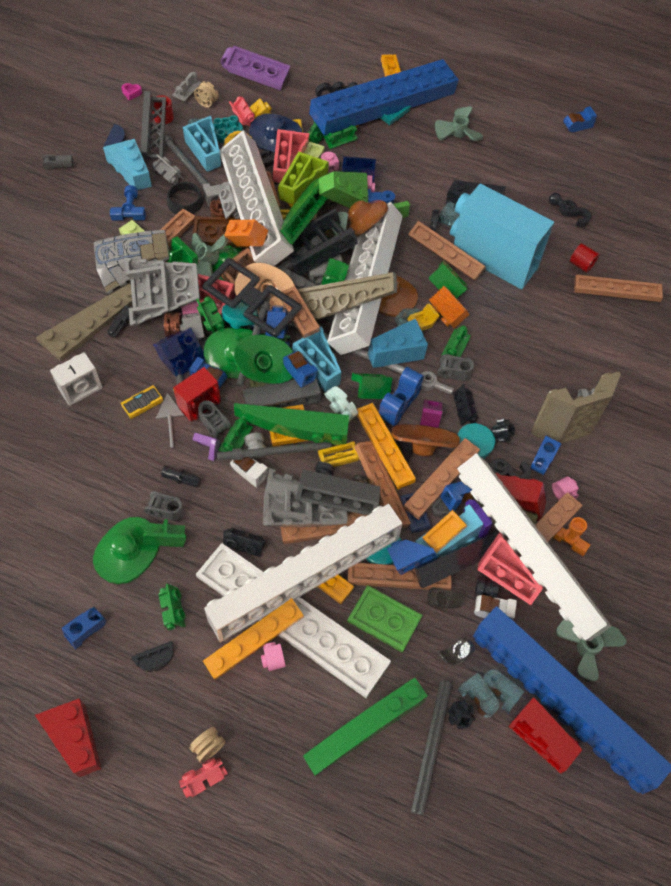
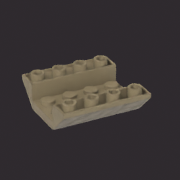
M609 372L602 375L594 392L586 397L579 396L573 400L566 388L553 389L548 392L531 430L532 435L543 440L545 436H548L561 444L591 435L614 394L621 375L620 372Z

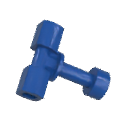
M133 185L125 187L124 196L127 198L126 203L122 207L110 208L112 221L124 220V217H133V220L146 219L145 207H135L133 205V199H136L138 195L137 187Z

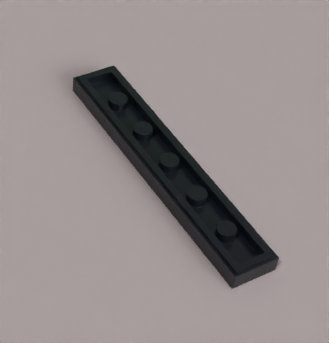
M494 530L415 567L420 587H428L478 563L499 534V530Z

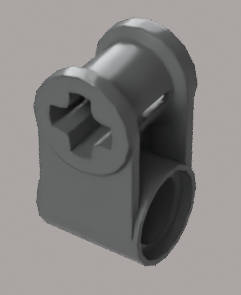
M446 354L440 357L441 365L437 371L439 377L460 381L471 379L474 363L471 359Z
M203 401L199 404V419L212 437L216 439L218 434L225 429L229 430L231 428L228 419L218 410L214 403ZM204 410H210L211 413H210V414H204L203 411H204Z
M156 491L150 493L151 499L148 506L144 508L146 514L172 521H179L184 517L185 510L179 498ZM178 507L176 511H171L172 508Z

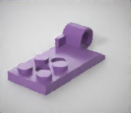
M234 45L226 49L221 59V65L228 72L278 90L282 89L290 71V65Z

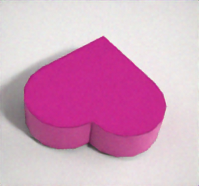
M125 83L121 87L122 93L129 101L142 94V88L138 84Z

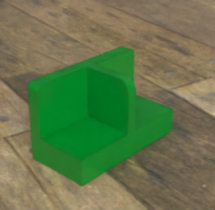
M178 236L172 238L171 250H169L170 257L165 262L195 263L198 265V256Z
M329 257L320 285L344 281L349 265Z
M444 260L439 264L438 269L429 276V280L438 290L445 286L456 299L467 290V284Z
M352 373L351 380L359 383L358 398L383 399L388 392H391L392 377L383 374Z
M164 519L163 524L144 523L142 545L184 546L186 540L184 525H169L168 519Z

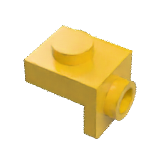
M261 99L250 106L255 115L254 118L262 114H272V108L269 103H264Z
M426 304L422 311L411 314L407 320L411 321L416 318L421 331L433 327L439 318V314L431 304Z

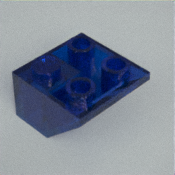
M191 327L153 344L161 361L176 377L189 371L197 357L205 362L204 352Z

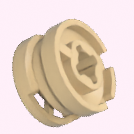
M203 81L194 90L195 99L206 108L211 107L219 98L218 91H215L214 85L210 82L205 83Z
M211 727L199 735L191 743V747H189L192 753L197 754V759L200 763L210 759L226 743L223 737L217 735L218 731L215 727Z

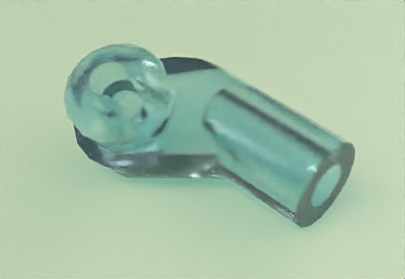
M403 309L396 316L395 322L398 326L407 323L406 319L411 314L419 312L418 309Z

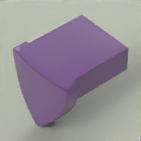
M195 433L193 441L209 446L208 459L214 461L221 441Z

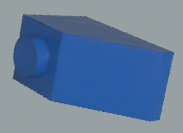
M281 305L272 306L267 313V324L275 328L288 314L286 308H283ZM288 325L275 338H284L288 331Z
M406 539L395 541L391 544V547L387 548L400 575L437 557L433 548Z

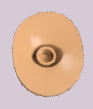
M253 263L245 267L260 277V281L255 288L261 292L268 285H272L280 291L295 286L289 275L272 265ZM241 273L238 274L235 281L236 296L250 282V279ZM272 294L270 308L275 305H281L285 308L282 301Z

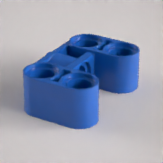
M409 367L404 369L400 376L397 390L393 395L388 392L380 404L379 415L382 420L393 426L398 424L402 415L418 396L424 375Z

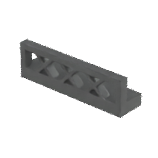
M144 91L140 153L144 159L158 160L159 158L156 154H151V149L157 146L159 148L158 155L163 158L167 99L166 97H153L151 91ZM154 102H162V107L156 110ZM159 116L161 118V122L158 125H155L153 123V119ZM158 131L160 137L155 141L152 138V134Z

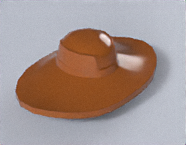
M360 200L355 202L348 211L346 230L352 228L355 231L356 237L362 235L385 215L388 209L387 203L383 200L371 202Z
M396 275L397 293L381 298L378 313L392 317L404 316L410 313L418 300V293L414 286Z
M401 424L393 427L391 433L392 437L396 440L412 443L413 453L423 457L433 456L436 447L455 448L460 444V438L457 434L431 426Z

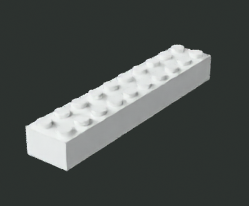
M243 130L220 149V155L241 220L255 219L268 230L263 246H249L253 260L256 263H266L275 266L291 254L294 249L280 231L284 221L256 142Z
M392 202L387 203L388 209L385 215L366 232L357 237L358 244L355 245L345 281L388 273L402 220V214ZM381 298L335 314L327 342L340 355L370 345Z
M476 453L457 469L461 473L459 475L461 481L468 485L470 489L472 488L473 490L470 492L473 497L485 505L482 507L484 512L497 521L494 525L499 532L509 537L507 540L508 544L514 551L520 552L522 556L519 558L522 563L535 572L532 576L537 583L547 588L546 595L553 603L555 602L561 607L558 611L566 621L568 620L573 623L575 627L572 630L577 637L586 641H592L610 628L611 624L488 463Z
M389 504L384 507L378 506L368 516L365 517L363 515L357 518L352 525L341 527L336 534L323 537L313 547L307 546L299 555L295 557L290 556L282 562L283 564L268 568L260 577L250 578L244 586L229 590L226 596L221 599L211 600L204 610L207 620L219 642L221 643L266 617L291 598L293 600L297 599L399 540L403 523Z

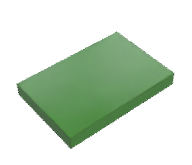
M367 585L347 622L403 653L422 618V614Z

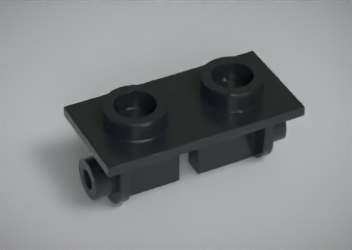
M462 384L453 393L461 426L467 421H470L471 424L476 423L478 419L476 408L472 407L474 405L472 391L469 388H465L464 384Z
M233 527L224 530L223 544L225 546L261 557L262 547L264 548L266 543L262 536L249 533L248 537H245L246 532L234 529Z

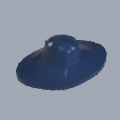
M268 113L254 119L250 125L249 136L256 142L258 148L264 151L271 150V152H275L278 129L302 132V129L298 123L287 117Z

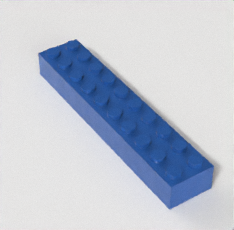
M442 59L311 99L309 114L325 136L330 132L334 133L349 128L350 125L356 126L381 118L384 114L390 115L399 112L408 106L412 108L453 95L459 79Z
M496 606L479 624L473 635L475 642L480 647L486 648L496 662L502 663L512 677L518 678L524 683V687L529 693L538 696L545 708L553 710L558 715L559 721L566 726H570L575 731V735L581 741L587 742L599 758L605 759L611 764L610 767L616 774L625 777L633 790L645 794L660 786L671 772V764L501 609Z

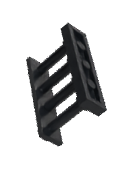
M336 209L308 223L292 244L293 249L303 244L308 252L301 256L295 250L289 254L293 259L290 262L297 275H304L327 262L329 257L334 258L358 244L355 231L352 228L344 231L339 225L341 222ZM333 227L338 235L329 239L324 232ZM318 235L323 243L314 248L309 240Z

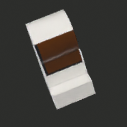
M251 457L230 462L232 468L256 488L268 476V467L262 463L259 464L254 459H251Z
M479 595L476 597L474 614L486 618L497 606L509 618L514 620L517 600H503Z

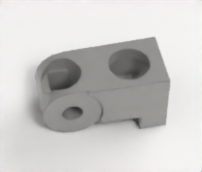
M229 181L215 186H210L209 183L203 184V193L208 207H210V203L213 200H218L220 191L225 188Z

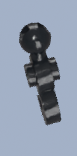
M324 82L317 86L315 95L320 97L323 96L321 94L325 90L333 93L358 84L351 82L348 86H345L343 82H336L331 86V84Z
M555 192L549 196V203L554 206H560L559 211L562 215L584 217L577 220L576 226L584 227L589 224L591 220L589 210L582 207L577 208L576 203L572 200L563 201L559 193Z
M497 458L488 463L494 473L503 476H517L521 479H528L531 473L529 465L524 461L519 466L523 475H516L510 464L504 459Z

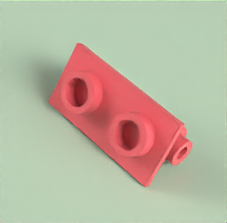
M239 96L235 103L230 101L229 103L233 108L232 111L238 116L239 122L244 126H250L251 122L255 119V115L250 107H248L245 99Z
M220 757L216 760L211 758L202 764L203 767L197 771L190 770L182 775L179 784L181 788L186 786L183 789L186 798L194 797L206 790L203 783L206 779L210 787L225 779L224 776L228 773L224 766L219 768L223 764Z

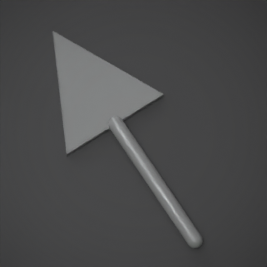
M167 393L156 419L168 418L170 447L174 448L172 417L184 416V414Z

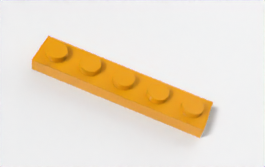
M371 403L358 408L357 417L397 489L415 483L416 478L374 404Z
M291 598L207 657L203 662L216 680L259 650L263 645L304 618V615Z

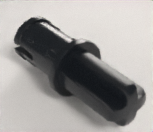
M125 305L119 315L114 317V322L107 330V334L110 337H117L122 328L127 326L129 308L131 307Z
M165 465L161 472V477L174 480L177 484L183 483L198 487L201 482L200 477L186 473L183 469L178 470Z

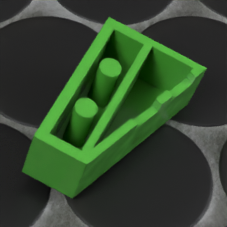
M333 171L319 178V195L348 208L360 200L368 202L367 173Z

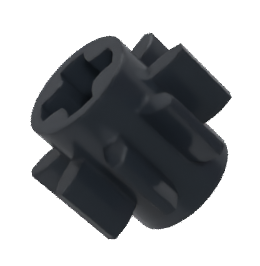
M509 419L496 420L497 424L493 425L491 429L495 439H497V442H510V437L515 435L514 424L510 423Z
M465 700L454 702L450 709H447L450 724H456L458 729H466L476 720L473 715L475 710L472 704L467 706Z

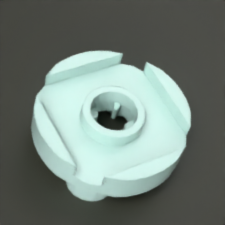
M334 386L325 393L326 398L331 402L330 408L336 414L340 412L341 414L349 415V422L358 414L353 402L349 403L346 398L348 396L340 388Z

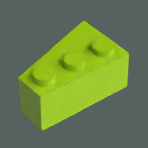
M298 151L279 184V200L294 205L312 181L328 174L329 161Z

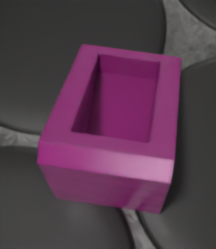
M424 399L420 425L438 428L442 416V402Z

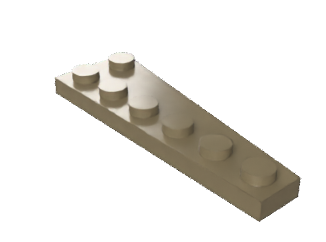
M391 272L297 290L314 319L319 320L397 293L396 274Z
M127 284L53 328L44 331L36 337L37 341L62 362L111 323L125 305L129 307L133 305L131 284Z

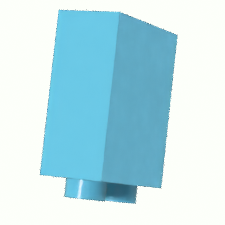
M479 184L471 195L464 192L456 203L455 212L460 214V217L455 220L450 230V235L455 237L454 245L485 265L486 271L522 290L539 268L554 221Z

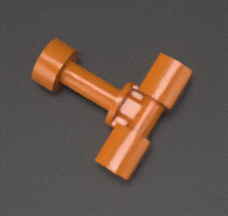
M580 517L573 518L569 524V529L562 528L553 537L558 542L563 540L571 545V550L582 557L591 545L580 538V535L587 529L586 521Z

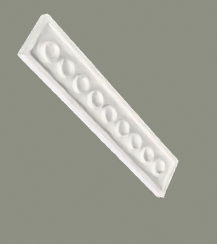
M221 543L196 573V577L222 596H226L229 590L244 586L250 578H258L264 572ZM300 597L295 599L294 602L304 615V618L278 636L367 698L391 661Z

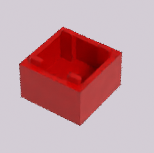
M205 367L173 387L177 406L190 422L198 419V407L201 402L211 401L214 405H219L221 402L218 381Z

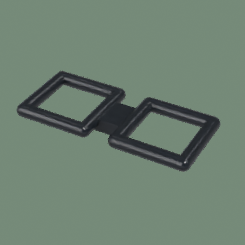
M227 258L203 284V289L232 309L242 302L248 306L243 313L244 317L271 336L277 337L299 313L302 305L272 285H268L263 292L259 291L255 286L259 283L260 277L232 258ZM230 266L250 279V282L233 300L212 287ZM270 294H273L292 307L290 312L275 328L253 314Z

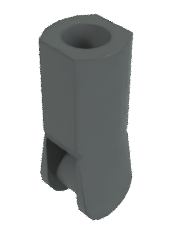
M44 155L43 157L44 162L42 166L45 169L73 168L74 165L72 155Z

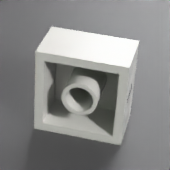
M84 352L50 370L58 390L69 406L102 389L97 371Z

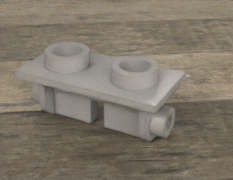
M190 72L185 81L175 88L176 90L172 96L186 101L202 83L197 80V74Z
M156 154L159 159L153 163L155 171L163 175L170 184L178 183L179 178L184 180L180 175L182 172L175 165L173 167L170 166L171 162L166 157L161 158Z
M228 183L219 193L226 219L229 216L239 218L240 215L232 189Z

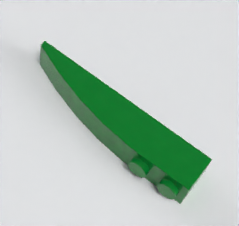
M319 178L309 184L292 206L282 224L280 231L290 245L295 242L328 199L319 195Z
M234 403V414L236 417H243L247 422L268 431L315 443L328 442L334 445H341L347 442L349 415Z
M413 678L331 734L303 755L314 776L423 704L428 697L416 678Z

